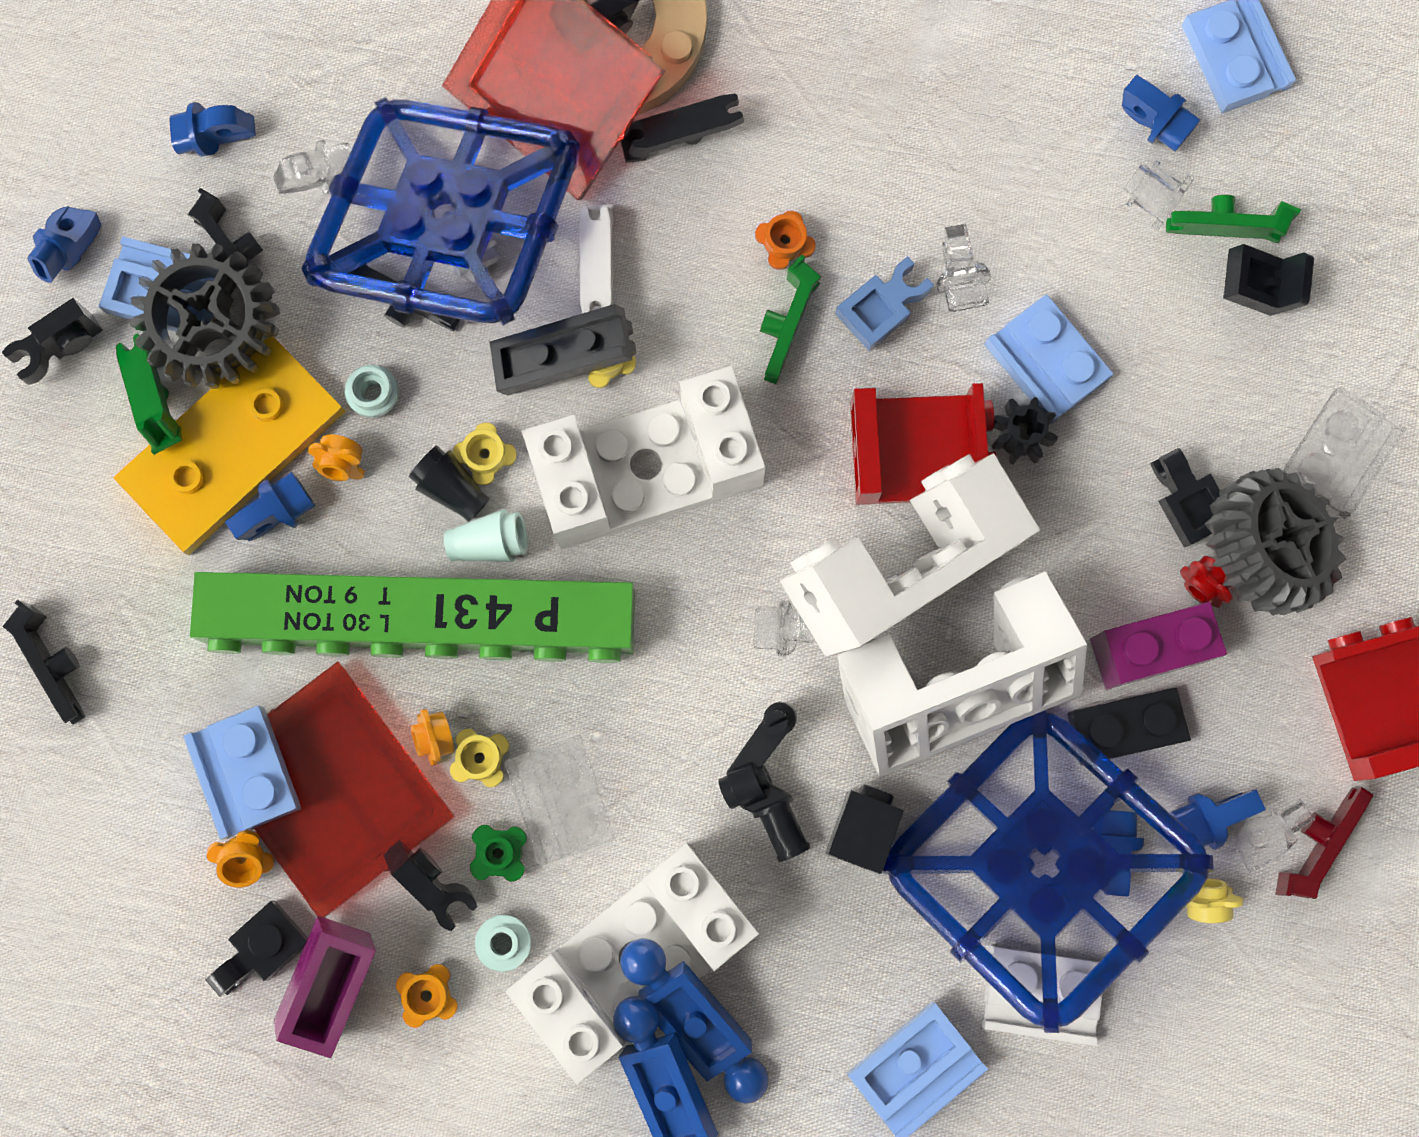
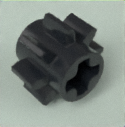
M1036 397L1028 405L1019 406L1011 398L1005 405V412L1009 418L1002 415L994 416V429L999 430L1000 434L991 447L993 450L1003 448L1009 453V462L1014 465L1019 457L1026 455L1029 456L1033 463H1038L1043 457V451L1039 444L1049 447L1053 446L1058 440L1056 434L1048 431L1049 424L1056 417L1055 412L1045 414L1043 410L1037 407L1038 398ZM1019 423L1028 425L1027 434L1030 435L1028 440L1019 437Z

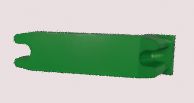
M1227 194L1217 195L1211 199V212L1172 211L1171 218L1166 219V232L1184 235L1265 239L1279 243L1282 236H1286L1292 221L1298 216L1301 209L1281 201L1270 215L1236 213L1235 196Z
M801 255L787 270L786 280L797 289L787 316L767 310L760 328V332L778 338L764 378L765 381L777 384L810 296L821 284L819 280L822 276L805 263L804 255Z
M135 334L133 336L134 347L129 350L124 344L118 343L116 345V355L137 430L151 445V452L155 455L182 440L181 427L172 418L168 408L167 399L169 391L161 384L157 368H154L147 362V357L151 350L143 351L138 348L135 339L139 334Z

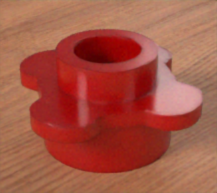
M1203 556L1198 562L1193 561L1189 567L1184 566L1180 570L1181 576L1186 581L1184 586L1196 601L1201 604L1211 602L1213 607L1219 608L1223 602L1229 603L1233 599L1230 591L1235 586H1223L1226 575L1221 567L1212 566L1216 559Z

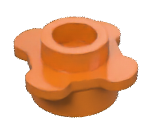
M790 210L784 214L777 215L769 223H761L755 231V239L758 243L765 246L769 254L768 263L774 269L783 270L787 268L790 261L801 255L808 258L815 251L816 242L814 238L807 236V229L803 223V218L796 211ZM783 236H787L790 238V242L783 244L780 239Z

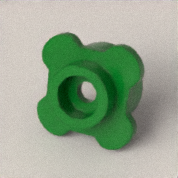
M489 825L477 827L472 834V840L476 844L475 859L470 864L471 874L478 880H485L489 876H503L509 882L519 880L525 872V867L521 860L523 855L522 847L527 842L526 833L516 826L509 828L507 831L493 830ZM496 848H501L504 852L500 859L495 858L493 855Z

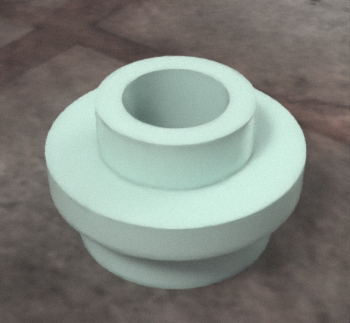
M366 365L356 369L349 376L345 385V398L349 406L357 414L368 418L380 417L388 413L396 404L399 395L398 384L394 376L387 369L378 365ZM378 385L381 387V394L377 399L366 400L364 398V393L369 386Z
M511 915L491 917L481 925L475 938V950L479 960L487 968L498 972L511 971L519 967L527 959L531 949V935L527 926L520 919ZM500 932L508 934L512 939V948L507 954H500L493 947V939Z

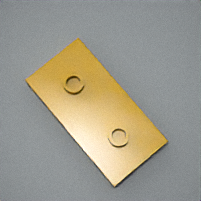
M267 337L263 341L271 348V355L263 356L256 351L251 356V359L257 363V371L252 373L240 365L237 367L240 374L239 383L232 384L224 376L218 389H210L176 420L177 424L181 427L182 440L155 455L152 454L151 445L149 444L113 477L177 547L188 556L258 493L259 485L266 479L271 481L346 412L275 337Z

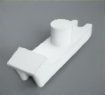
M613 204L582 206L579 238L580 305L582 314L592 311L595 306H601L602 308L613 304L612 226H615Z

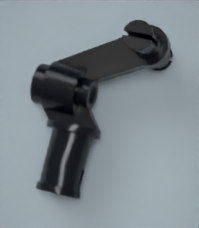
M782 701L775 702L766 709L762 722L728 768L727 776L718 779L721 793L730 809L740 806L751 812L754 818L760 817L777 854L778 862L791 859L810 849V845L806 842L789 804L793 801L792 795L772 784L771 777L764 766L783 738L793 730L797 723V714L794 707Z

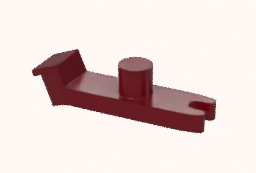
M1352 787L1331 821H1328L1316 812L1306 819L1301 828V833L1317 842L1298 874L1279 872L1275 895L1290 897L1293 895L1307 899H1317L1321 882L1373 797L1371 792L1363 787H1359L1358 790Z

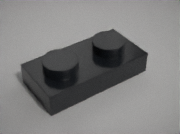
M1177 687L1067 713L1080 766L1191 741Z

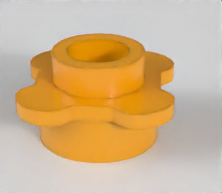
M329 434L323 436L320 443H313L309 446L308 453L314 456L312 466L322 476L334 481H346L348 478L359 480L363 478L365 471L359 467L363 450L352 439L341 435Z
M427 709L420 710V713L417 714L418 723L411 725V735L418 756L427 755L430 765L433 766L441 761L442 756L454 753L453 739L447 719L442 711L429 714Z
M249 830L240 831L236 837L231 838L225 843L214 842L207 849L208 861L217 864L216 873L221 882L231 887L242 888L254 884L259 880L262 873L269 872L274 865V857L270 853L264 852L260 847L259 835Z
M435 964L427 972L416 975L412 972H405L397 979L396 990L401 994V1003L405 1010L403 1020L408 1026L418 1028L424 1024L425 1020L435 1017L447 1020L456 1013L458 1003L450 995L448 981L450 980L451 973L446 966ZM428 990L431 992L432 998L430 1001L422 999L423 991Z

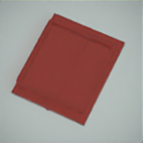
M491 0L443 82L442 87L575 199L582 200L619 142L624 138V134L663 76L665 70L653 61L649 53L584 0Z
M339 661L278 707L271 709L267 714L302 809L256 827L254 830L316 915L326 918L382 873L389 871L384 854L399 840L412 851L456 817Z

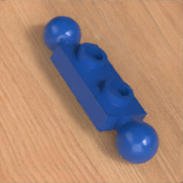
M640 938L630 942L622 952L620 959L621 969L625 977L632 983L646 985L639 990L638 996L643 997L644 1000L649 1001L656 1008L659 1016L658 1027L665 1035L676 1034L686 1059L706 1082L724 1071V1086L732 1099L744 1104L759 1100L767 1090L769 1079L768 1073L761 1062L754 1058L746 1057L752 1053V1039L684 961L666 971V956L662 947L657 942L647 938Z
M631 996L621 1001L614 1011L613 1025L616 1033L623 1040L634 1044L625 1046L618 1058L652 1137H717L718 1132L676 1034L673 1033L656 1038L654 1033L659 1022L658 1012L654 1005L644 1000L643 997Z

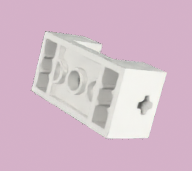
M732 366L680 381L681 399L580 431L575 415L522 430L551 528L561 550L763 487L766 467ZM645 453L655 455L662 463L659 474L648 480L636 477L631 471L634 459Z
M994 453L977 462H974L971 455L968 454L921 481L926 490L912 498L910 502L938 548L913 562L914 568L899 577L894 575L884 580L859 537L843 545H840L835 537L790 562L795 572L780 582L825 656L861 647L1040 531Z
M1046 572L1031 578H1015L1006 583L1000 590L994 592V646L998 652L982 659L976 667L956 675L954 673L938 675L931 679L924 688L919 690L916 689L890 634L876 640L871 639L861 647L846 650V652L837 655L845 704L879 777L1082 695L1087 643Z
M685 843L641 879L642 881L505 991L576 1085L624 1046L625 1040L616 1033L613 1025L614 1011L621 1001L631 996H638L639 990L646 986L632 983L623 974L620 965V953L625 944L640 938L651 939L657 942L665 953L666 971L684 961L700 979L709 970L715 971L759 935L757 929L688 843Z

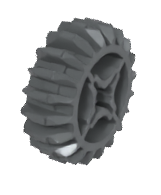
M192 243L188 259L179 249H171L170 257L173 264L168 267L159 260H152L153 269L159 275L154 281L148 277H138L139 284L148 292L146 296L138 295L130 298L133 306L144 311V313L132 317L129 321L133 328L144 331L135 339V343L143 351L151 350L148 354L147 362L154 368L164 366L163 375L171 381H176L183 375L184 384L190 388H196L203 377L206 386L211 389H218L221 383V373L232 384L239 383L240 374L237 367L240 365L252 373L257 371V363L251 359V356L256 351L263 356H269L272 351L271 348L261 341L263 336L275 337L279 335V329L265 320L280 314V309L275 303L265 302L271 298L275 291L270 283L260 282L263 276L261 269L257 265L246 267L247 259L238 251L227 257L226 249L218 244L211 248L207 256L205 249L199 243ZM215 278L213 281L207 280L205 285L194 293L181 292L185 286L194 281ZM236 286L239 287L245 303V318L242 327L236 325L230 318V308L234 301L231 294ZM170 306L176 309L180 315V325L176 332L179 339L175 346H173L167 330V315ZM187 307H192L199 312L202 309L209 313L211 311L214 317L225 326L221 327L212 321L209 324H205L202 320L200 322L197 316L188 310ZM217 339H225L232 342L225 349L215 354L195 356L198 351L204 352L206 347Z
M1280 468L1272 470L1262 469L1258 472L1251 471L1239 477V479L1227 484L1223 490L1219 491L1220 497L1209 505L1213 516L1205 523L1214 536L1205 545L1216 552L1217 560L1212 566L1221 567L1226 576L1223 586H1235L1237 588V602L1251 601L1254 612L1269 611L1272 616L1278 614L1286 615L1313 608V604L1319 603L1326 596L1333 593L1334 583L1342 579L1338 566L1347 560L1345 555L1338 550V545L1345 538L1335 531L1334 523L1338 518L1330 517L1326 510L1328 498L1318 499L1315 496L1313 483L1302 484L1297 472L1286 474Z

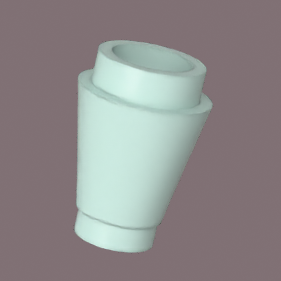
M505 509L444 532V546L450 561L514 562L516 556L524 555L527 552V533L523 518L519 512L508 514Z

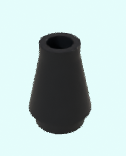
M437 445L419 461L409 474V478L417 484L416 491L461 515L468 522L472 521L490 500L480 490L453 452L449 450L445 453Z

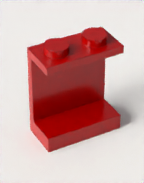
M972 383L966 395L876 399V388H855L853 390L850 400L856 505L911 503L910 500L926 490L921 481L943 467L950 466L968 454L971 455L974 462L993 453L997 458L995 451L988 452L987 432H992L994 428V407L992 400H984L983 383Z
M1412 617L1380 625L1379 629L1382 636L1364 641L1361 631L1327 640L1330 651L1312 656L1354 781L1377 779L1419 767V626H1415Z

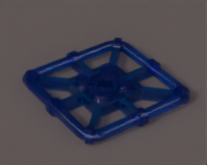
M386 97L375 101V108L371 110L364 120L341 174L334 175L330 183L329 192L332 195L307 249L305 262L301 268L307 283L330 292L391 304L396 311L408 314L413 313L414 310H420L476 323L500 322L504 326L515 320L513 314L519 311L528 295L546 244L555 239L558 231L556 218L576 168L580 143L571 131H562L551 126L492 116L484 108L472 106L469 111L406 99L388 101ZM399 120L464 131L453 161L418 154ZM385 127L406 161L395 190L360 183ZM485 136L544 146L499 170L474 165ZM552 170L535 213L524 216L501 211L509 191ZM351 204L386 211L378 231L329 255ZM451 204L455 208L453 212L446 211L441 218H435L434 210L437 207ZM492 233L525 239L504 294L499 291L482 262ZM386 253L413 257L405 278L401 279L397 284L348 274ZM434 262L469 269L488 302L425 290L424 287Z
M1044 710L1010 724L962 774L956 771L946 781L949 787L896 840L889 851L883 873L889 875V880L897 893L953 947L950 953L960 963L966 960L1022 1017L1036 1026L1044 1027V1033H1059V1027L1068 1026L1081 1017L1133 961L1140 964L1149 954L1146 948L1201 891L1208 879V873L1214 871L1213 855L1206 853L1204 846L1190 830L1137 784L1139 778L1128 768L1122 771L1066 720ZM1047 734L1053 737L1107 786L1079 817L1049 790ZM1033 735L1035 790L1007 818L977 789L1028 737ZM1122 799L1181 854H1119L1091 828ZM964 802L970 804L996 829L971 856H913ZM1036 851L1044 856L1048 855L1051 851L1056 853L1059 858L1055 866L1059 873L1053 878L1046 874L1040 878L1033 875L1031 872L1035 864L1030 858L1032 854ZM1120 872L1183 873L1129 931L1095 900L1097 895ZM973 873L998 900L967 930L912 875ZM1011 911L1041 939L1043 1003L981 944ZM1083 911L1116 942V945L1058 1003L1055 939Z

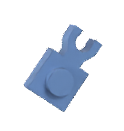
M908 256L896 266L889 282L884 284L877 275H874L836 307L835 314L869 352L909 319L911 312L904 306L905 304L919 302L932 292L934 284L928 278L917 287H910L904 283L903 277L912 271L915 264Z

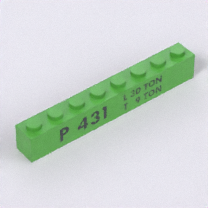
M194 572L190 638L208 644V652L222 654L241 653L242 645H262V653L271 655H295L296 646H316L317 655L337 657L349 656L350 647L371 648V656L383 658L404 657V649H425V657L433 659H457L458 650H479V658L484 660H512V651L534 652V660L563 662L566 661L567 653H588L589 662L619 663L621 662V654H633L635 588L632 582Z

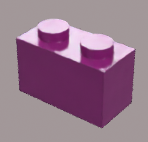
M1211 602L1104 630L1090 638L1105 690L1203 664L1227 655Z
M317 915L274 1018L277 1042L332 1058L376 952L370 933Z

